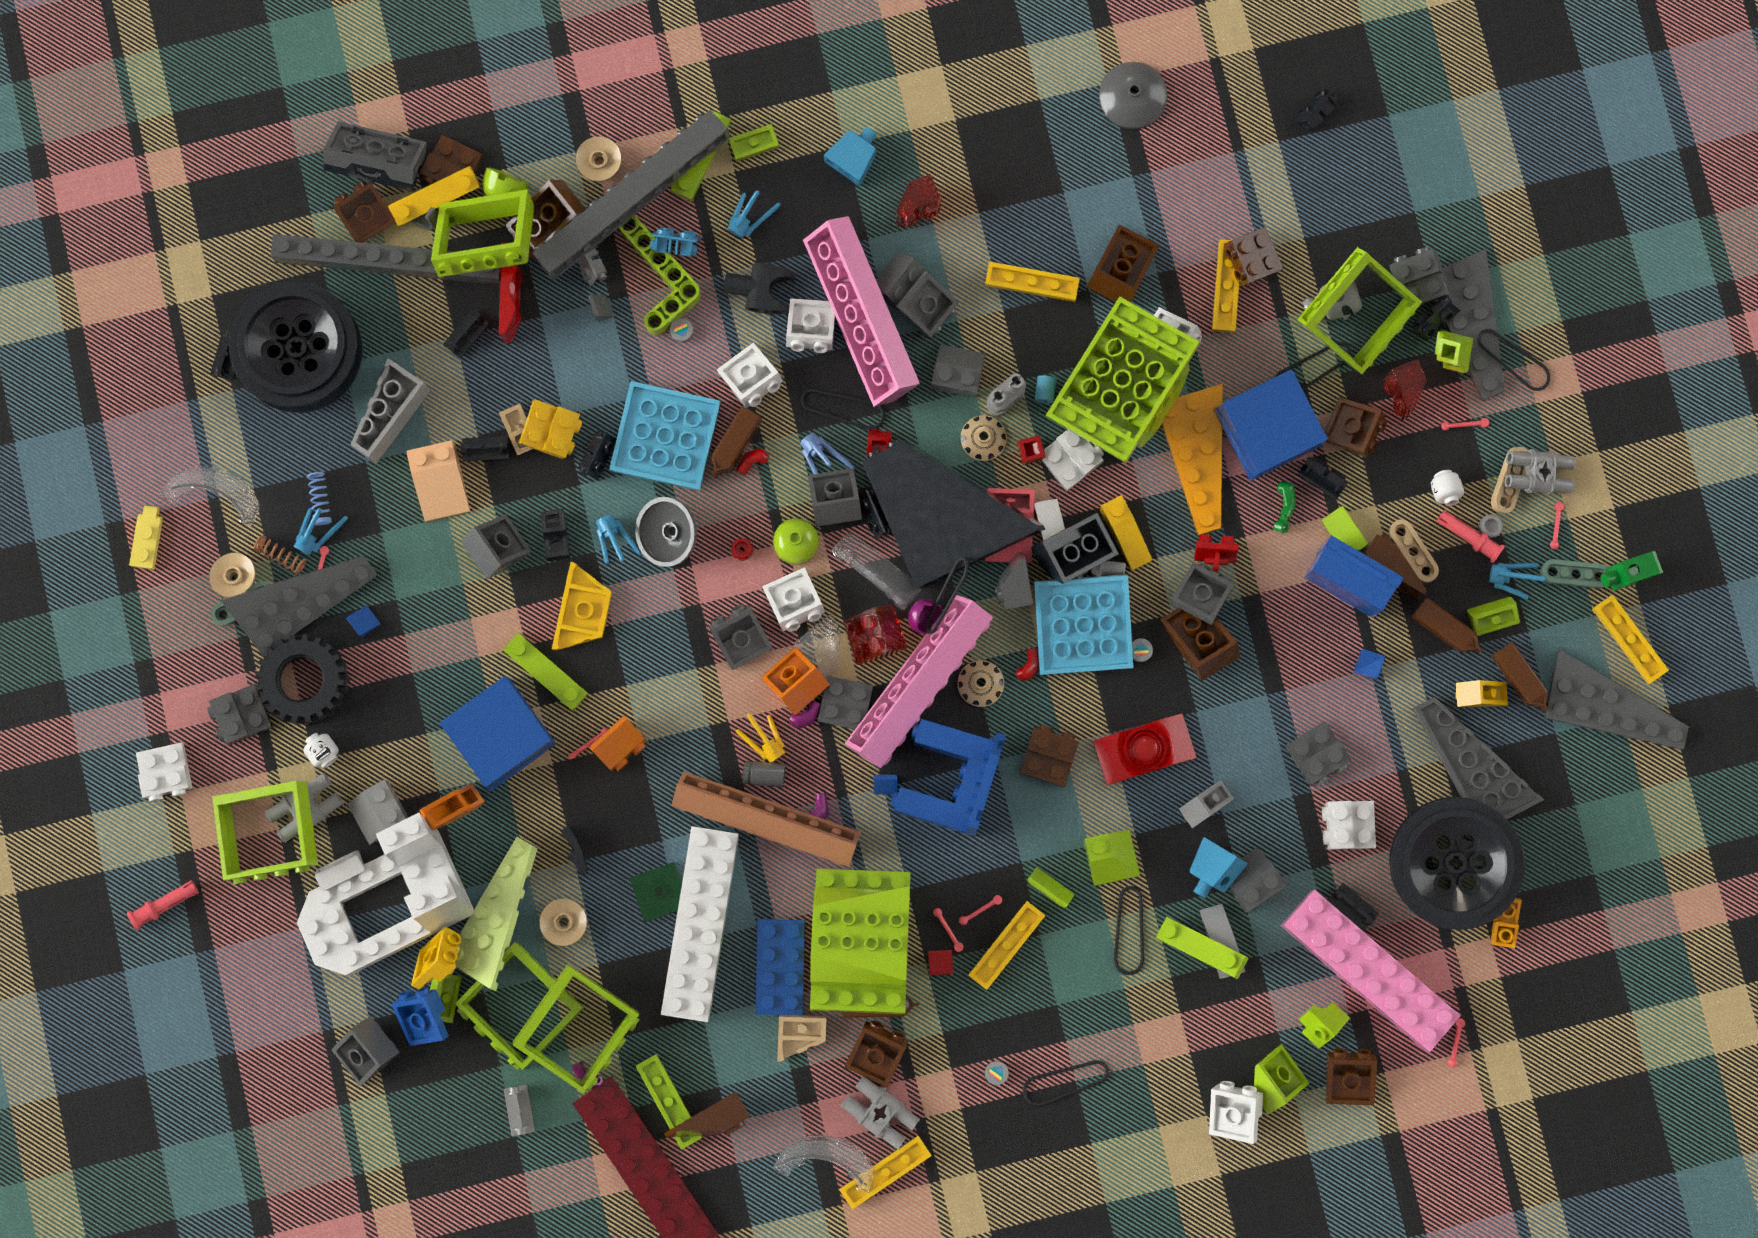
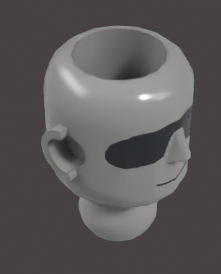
M1355 281L1352 282L1326 314L1330 321L1342 317L1346 320L1350 315L1361 310L1362 302ZM1323 285L1320 288L1319 293L1325 287V285ZM1306 298L1303 301L1304 308L1306 309L1315 298Z

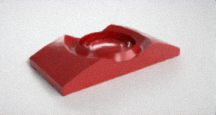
M519 265L501 267L499 335L505 344H511L522 319L519 307L520 286L523 278Z
M1183 714L1163 718L1093 741L1107 786L1197 758Z

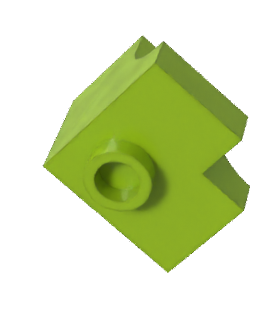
M1443 330L1439 331L1435 354L1437 355V360L1443 362V368L1461 373L1468 372L1473 338Z
M1332 1001L1325 1008L1313 1005L1298 1020L1306 1026L1302 1033L1319 1049L1337 1035L1350 1017Z

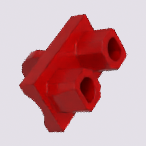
M1201 534L1199 541L1196 542L1194 561H1204V564H1213V571H1218L1219 565L1236 563L1239 550L1238 544H1235L1233 536H1223L1220 543H1212V536Z

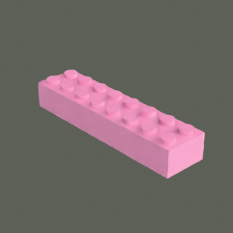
M849 216L827 220L803 240L873 407L894 402L919 385V380Z
M956 595L933 634L927 632L845 744L875 766L882 768L883 765H886L891 760L892 753L896 747L905 741L908 731L914 727L915 723L919 722L922 712L932 705L937 692L946 686L951 673L961 666L962 659L966 653L975 647L976 640L980 634L989 628L993 617L974 601ZM937 619L936 622L933 624V626L930 628V630H932V629L934 628V626H935V624L937 623L938 619Z
M1315 889L1307 894L1281 925L1284 930L1425 1052H1430L1460 1017L1455 1010Z

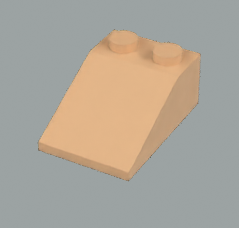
M452 440L406 451L425 522L470 512L456 445Z

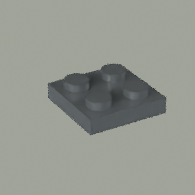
M828 676L827 681L830 685L824 690L818 722L855 730L868 713L874 686Z

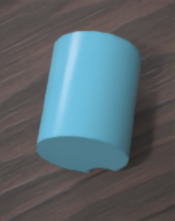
M1043 375L1037 377L1034 401L1044 404L1054 403L1057 381L1055 377Z

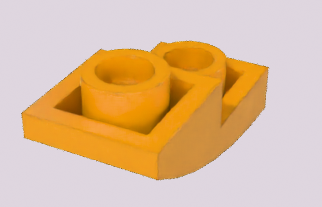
M1515 898L1508 909L1493 920L1491 945L1515 948L1522 902L1520 898Z

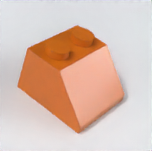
M796 647L761 677L794 715L803 710L807 704L830 685L819 670Z
M623 716L589 748L613 772L615 769L620 771L628 763L626 759L633 753L635 756L646 747L644 743L647 740Z

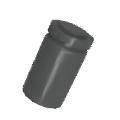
M745 761L743 784L750 783L751 785L783 788L786 765Z

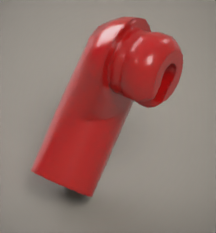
M761 448L749 451L744 454L736 470L746 475L753 463L765 464L769 460V454Z
M1027 649L1028 662L1016 671V676L1019 680H1030L1039 671L1038 649Z

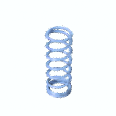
M315 472L307 475V478L309 480H313L308 484V486L314 488L309 492V494L315 496L310 500L312 503L316 504L311 508L315 512L317 511L316 509H314L315 507L329 503L328 501H312L316 498L328 495L311 493L315 490L327 487L310 485L314 482L325 480V478H318L325 475V473L323 472ZM322 510L321 513L330 512V510ZM331 517L318 518L315 525L329 524L332 522Z

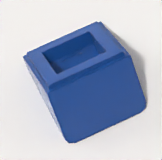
M368 606L361 608L346 618L361 638L381 625Z
M896 775L874 776V794L893 795L894 791H897Z

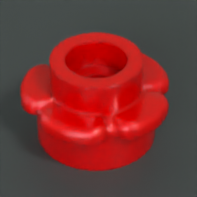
M746 538L736 539L731 545L732 556L740 561L747 560L753 554V546Z

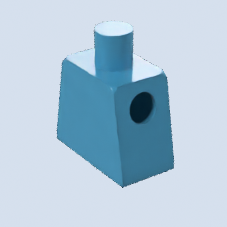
M865 127L859 136L852 131H848L824 154V162L860 186L876 155V148L871 145V142L877 136L876 133L868 127Z
M1204 837L1190 868V873L1200 879L1193 892L1203 898L1207 897L1212 887L1225 892L1248 863Z

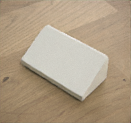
M1057 499L1034 503L1038 522L1045 527V530L1041 531L1043 541L1065 530Z
M359 850L316 870L315 878L323 891L364 871Z

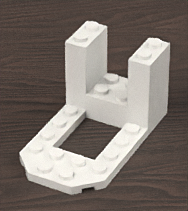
M420 813L376 833L385 855L364 864V871L325 891L320 887L309 891L297 925L316 966L348 977L439 932L444 927H449L475 914L437 829L432 830ZM402 874L411 893L404 897L412 917L359 943L342 903Z

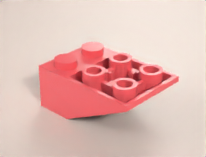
M988 488L989 492L1034 519L1035 490ZM1033 536L985 558V561L1011 562L1016 553L1022 552L1026 563H1031L1032 549L1030 547H1032Z

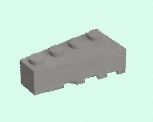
M389 358L385 363L386 368L383 375L379 377L373 398L369 400L367 412L362 417L351 442V446L375 464H377L431 391L424 382Z

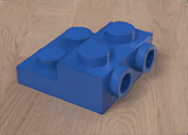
M426 986L418 989L415 993L411 989L400 993L398 995L399 999L391 1004L410 1046L443 1041L449 1036L440 1017L445 1008L436 989L429 990V987Z

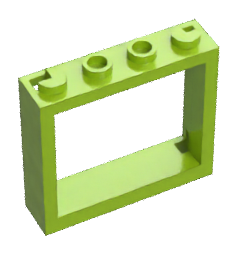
M528 189L441 203L431 262L438 277L527 263L535 207ZM518 215L514 243L447 253L451 226Z
M1357 247L1297 320L1348 365L1363 374L1369 366L1373 365L1375 358L1388 347L1390 340L1403 329L1405 322L1416 313L1415 310L1422 301L1367 252ZM1368 266L1398 292L1403 299L1357 355L1352 358L1316 326L1362 270Z
M291 781L212 797L223 881L233 880L234 884L247 883V878L253 877L254 881L268 879V874L273 873L275 877L289 875V870L295 869L296 873L310 871L309 867L318 865L307 781ZM293 794L302 860L240 871L232 805Z
M514 942L504 952L502 958L504 966L516 956L549 989L556 981L518 942ZM476 981L455 1003L459 1008L457 1012L465 1020L470 1018L476 1024L473 1028L482 1037L487 1035L492 1040L490 1045L497 1052L501 1053L503 1051L509 1057L507 1061L516 1070L519 1068L526 1070L534 1059L529 1056L524 1059L468 1004L485 987V985ZM566 989L562 991L558 998L571 1011L535 1048L541 1053L585 1008Z
M568 963L513 1040V1046L584 1094L587 1089L591 1090L593 1085L595 1086L598 1081L596 1075L601 1069L605 1071L612 1061L610 1056L613 1051H619L626 1041L623 1037L627 1031L634 1030L640 1020L637 1018L639 1013ZM572 977L627 1013L622 1023L582 1079H579L527 1043Z

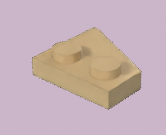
M779 1015L777 1062L784 1061L785 1058L796 1053L804 1052L811 1046H817L826 1042V1016Z

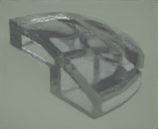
M830 614L798 639L795 644L825 679L835 670L841 656L839 650L842 639L839 627Z

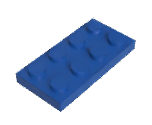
M758 919L756 1014L803 1015L805 920Z

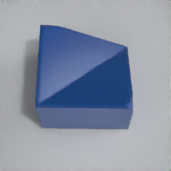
M1362 649L1353 673L1377 680L1385 656Z

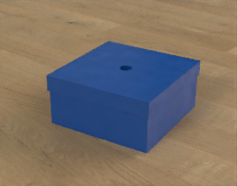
M1292 369L1223 402L1214 409L1250 482L1320 448L1328 440Z
M1332 535L1322 544L1315 560L1304 576L1308 581L1371 618L1384 610L1392 594L1403 580L1402 576Z
M505 676L440 722V725L489 792L557 744L512 680Z

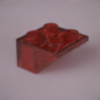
M931 174L909 182L896 210L897 227H910L917 223L916 220L924 217L925 219H931L938 215L937 212H940L941 198Z
M1418 359L1391 369L1385 377V390L1388 395H1392L1394 412L1397 416L1400 415L1402 421L1407 419L1414 411L1427 381Z
M893 604L873 607L843 621L857 665L890 656L907 648Z

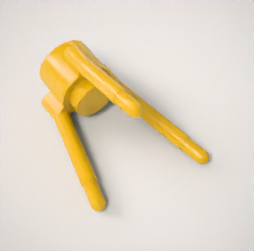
M748 713V719L765 743L762 746L764 751L739 729L736 730V733L759 753L763 760L768 759L772 763L786 753L783 749L785 745L780 739L771 715H767L776 742L774 739L769 741L751 713Z

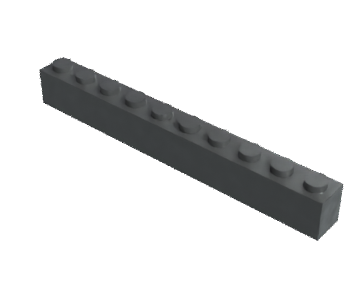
M711 110L700 114L692 125L681 129L676 138L671 142L664 143L655 155L645 158L640 167L635 171H629L625 175L624 180L619 184L612 185L603 197L593 200L588 209L583 213L576 214L564 228L561 227L556 230L553 237L547 242L540 243L533 252L536 262L554 281L730 138L728 128Z
M273 234L270 256L276 263L492 285L501 284V267L438 277L431 262V249Z

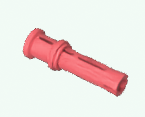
M1444 510L1436 521L1473 545L1475 552L1480 551L1490 558L1492 563L1495 562L1505 547L1503 544L1499 545L1488 538V534H1480L1447 512V510Z
M190 880L153 902L147 901L141 908L133 912H127V916L133 927L138 931L142 925L151 920H158L160 914L198 894L199 891L194 882Z

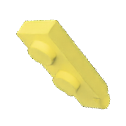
M145 505L143 514H138L129 564L131 567L155 569L163 518L159 517V507Z

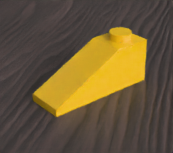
M1121 495L1101 505L1100 512L1130 569L1133 571L1152 561L1153 559L1123 496Z

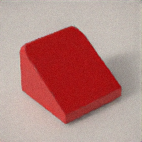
M869 430L867 455L875 450L883 451L887 449V445L891 443L892 432Z
M1040 435L1017 441L1023 465L1046 458Z
M952 950L928 951L929 975L953 974Z

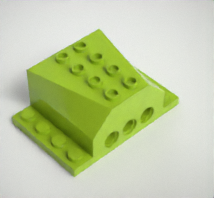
M1119 296L1046 416L1127 463L1137 446L1142 448L1156 434L1179 397L1190 371L1188 363L1198 349L1200 341Z
M816 869L811 940L810 1011L905 1014L910 872Z

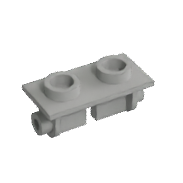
M593 248L578 261L582 277L588 281L590 287L597 278L599 281L607 278V270L601 259L592 260V257L598 255L596 248Z
M527 1085L504 1089L511 1136L535 1132Z

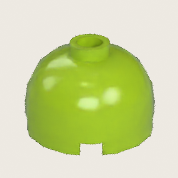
M491 167L486 168L482 180V188L486 196L526 190L529 186L528 182L518 177L516 179L506 172Z
M793 518L784 521L774 533L773 545L775 553L782 561L792 565L807 563L814 558L818 550L819 537L816 529L804 519Z

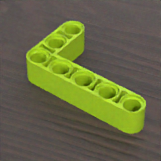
M633 216L619 227L621 234L672 290L666 298L647 313L644 319L647 331L651 335L658 336L668 330L672 322L683 317L700 301L701 292L697 283L668 254V251L667 253L654 252V249H650V244L644 248L639 246L641 240L649 239L651 241L655 240V237L651 236V232L636 216ZM632 222L636 225L633 230L627 231L624 229L625 224ZM662 255L666 257L664 263H654V259L657 256ZM678 272L681 274V277L677 281H672L669 279L671 273ZM688 289L696 291V294L691 298L684 296V292ZM670 304H677L679 306L678 310L674 313L668 312L667 307ZM653 319H660L662 321L661 325L657 328L649 326Z

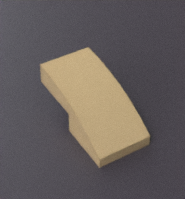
M519 403L499 412L517 455L533 449L519 444L527 420L521 404Z

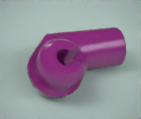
M812 700L805 712L790 716V724L796 728L813 724L821 704Z
M826 793L816 794V808L810 815L826 819L829 814Z
M580 1061L571 1065L575 1076L582 1079L587 1072L583 1062ZM596 1075L598 1081L591 1089L600 1087L603 1084V1078L600 1075Z

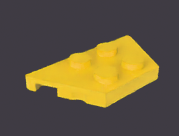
M570 562L552 650L556 651L603 638L612 592L574 562Z

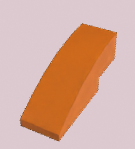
M470 783L459 790L456 789L419 811L430 828L435 830L477 810L485 801L473 783Z

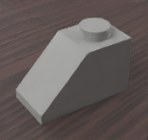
M1220 780L1183 805L1179 810L1193 828L1234 800V798Z

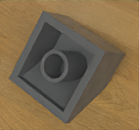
M940 344L931 389L977 398L986 353Z
M853 468L808 475L816 527L862 519Z
M506 514L474 527L461 541L486 579L504 572L532 552Z
M1018 552L998 578L999 586H995L996 598L999 604H1003L1005 609L1033 605L1026 559L1022 552Z
M1258 847L1241 858L1248 864L1229 887V890L1245 913L1251 911L1287 886L1274 865Z
M371 1016L351 1028L331 1049L360 1087L400 1053L395 1044L386 1036L380 1025Z

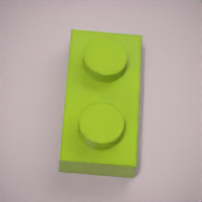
M772 124L729 138L736 162L779 148Z

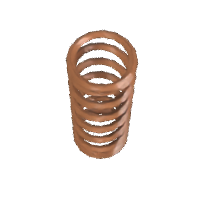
M261 535L255 542L254 551L258 553L264 551L265 557L270 556L271 561L277 560L278 565L284 564L285 569L291 568L292 573L297 575L304 568L306 559H302L296 570H293L299 555L295 557L290 566H286L292 551L288 553L282 563L279 562L285 547L273 559V553L278 547V543L266 555V549L271 543V539H269L263 548L266 536Z

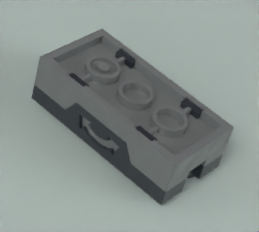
M339 121L324 147V171L413 191L417 183V173L420 172L426 161L425 141Z

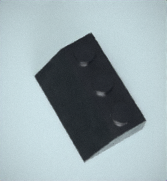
M1098 513L1030 547L1040 567L1061 584L1119 554Z

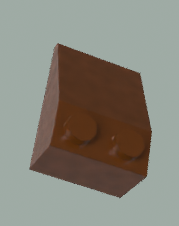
M548 180L531 198L535 206L528 254L531 260H535L533 252L540 243L547 242L553 237L556 230L561 227L564 228L576 214L583 213L586 210L563 180ZM515 215L505 225L514 238L518 215Z
M1118 225L1087 288L1114 302L1118 300L1119 296L1131 302L1160 245Z
M1377 534L1369 542L1363 554L1402 576L1403 580L1397 589L1418 600L1425 594L1426 588L1398 546L1393 544L1394 540L1384 534L1381 536Z
M1177 608L1160 619L1184 659L1201 681L1241 657L1237 641L1217 617L1211 625Z
M734 1092L664 1134L666 1138L719 1135L723 1132L729 1135L745 1126L744 1120L749 1118L750 1115L737 1092Z

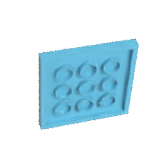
M631 381L609 470L700 491L721 401Z
M1127 574L1073 578L1064 584L1059 583L1057 580L1034 581L1040 675L1133 668Z

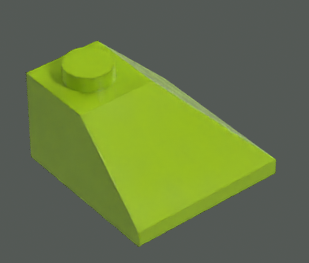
M1130 830L1103 834L1083 840L1094 886L1140 876Z
M1282 1044L1255 1066L1254 1087L1257 1088V1092L1263 1093L1262 1108L1267 1115L1287 1104L1309 1084Z

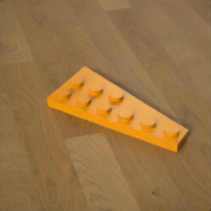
M1223 384L1178 397L1162 422L1198 536L1221 529L1222 426L1214 409L1222 404Z

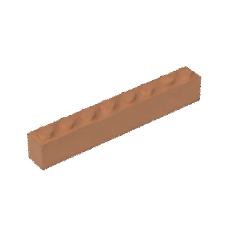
M683 771L677 783L671 805L682 811L700 815L705 819H711L726 826L735 827L749 834H755L772 842H778L793 849H799L816 857H822L848 867L853 859L861 834L860 831Z

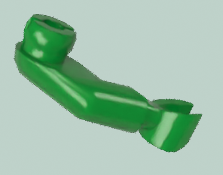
M1281 481L1278 484L1277 490L1280 494H1283L1284 506L1280 512V520L1274 524L1273 530L1279 533H1286L1290 527L1288 519L1291 518L1296 507L1294 485L1290 482Z

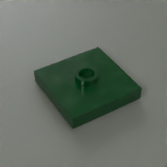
M674 862L630 877L644 922L678 911L682 884Z

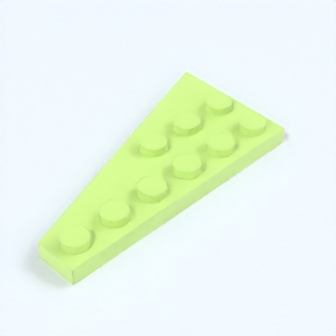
M516 837L480 898L474 909L475 914L469 917L460 933V950L457 954V961H455L457 968L494 991L497 990L498 983H496L498 972L502 971L504 966L502 958L505 949L510 945L518 918V903L525 894V890H523L525 879L530 876L537 852L536 847L519 837Z

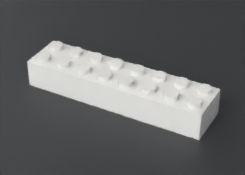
M691 827L661 1015L709 1022L739 841V834Z

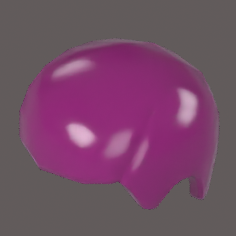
M922 599L912 606L908 615V623L912 630L920 634H927L926 622L935 604L934 601ZM938 604L931 618L929 628L933 626L942 614L940 604Z

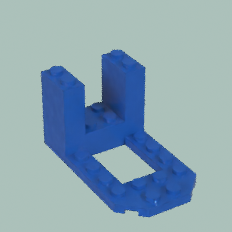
M921 719L920 724L915 723L911 739L915 740L914 746L964 760L968 763L963 762L959 778H962L961 786H955L952 800L956 801L955 803L900 787L899 792L894 791L891 801L894 813L975 837L1006 735L996 733L995 738L990 737V739H986Z

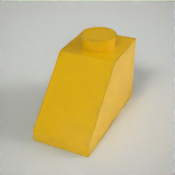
M1484 680L1456 683L1457 706H1508L1507 683Z

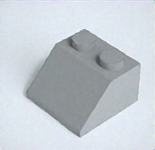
M382 780L366 789L347 804L369 845L378 841L376 833L409 818L390 782L387 780Z

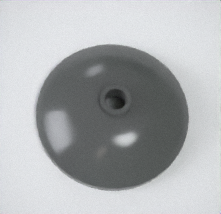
M1127 62L1111 69L1104 77L1099 90V102L1105 116L1112 123L1126 129H1141L1153 124L1162 115L1168 96L1167 87L1162 76L1151 66L1140 62ZM1137 88L1139 92L1133 94L1130 89Z
M672 497L655 498L648 502L638 515L635 526L636 541L642 554L651 563L662 567L678 565L690 556L696 543L697 527L693 514L678 499Z

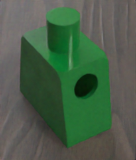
M1652 551L1607 568L1605 570L1606 573L1601 575V582L1605 587L1611 586L1612 590L1616 591L1644 582L1663 573L1656 552Z

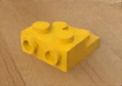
M534 399L519 444L560 459L566 458L567 455L572 454L575 442H572L573 435L579 432L582 421L579 420L580 414Z
M444 927L419 950L411 986L420 989L426 983L429 984L433 979L441 982L447 975L450 976L456 968L455 961H457V954L460 950V934Z

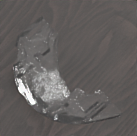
M211 466L194 467L174 475L159 494L164 499L177 503L180 496H191L194 488L209 490L228 500L233 505V509L238 511L240 523L252 527L260 507L258 498L243 479L230 471Z
M850 532L831 550L836 558L843 560L847 565L853 567L872 582L888 598L895 601L894 603L903 611L921 591L920 588H916L914 582L889 560Z
M826 1134L810 1135L791 1142L781 1150L773 1167V1170L777 1173L789 1176L794 1167H803L805 1159L829 1161L848 1171V1177L856 1182V1190L870 1193L875 1171L867 1156L857 1146L843 1138Z

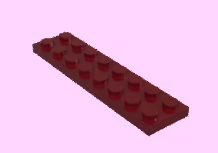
M613 1076L605 1080L600 1087H595L572 1103L662 1238H715L719 1235Z

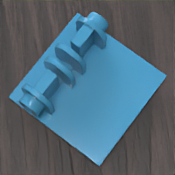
M660 227V229L651 233V236L656 238L651 240L650 249H654V252L667 253L669 240L668 254H671L673 241H676L675 255H678L681 242L680 255L691 257L697 254V246H693L694 242H698L702 237L696 236L697 232L683 230L679 234L674 233L672 228Z

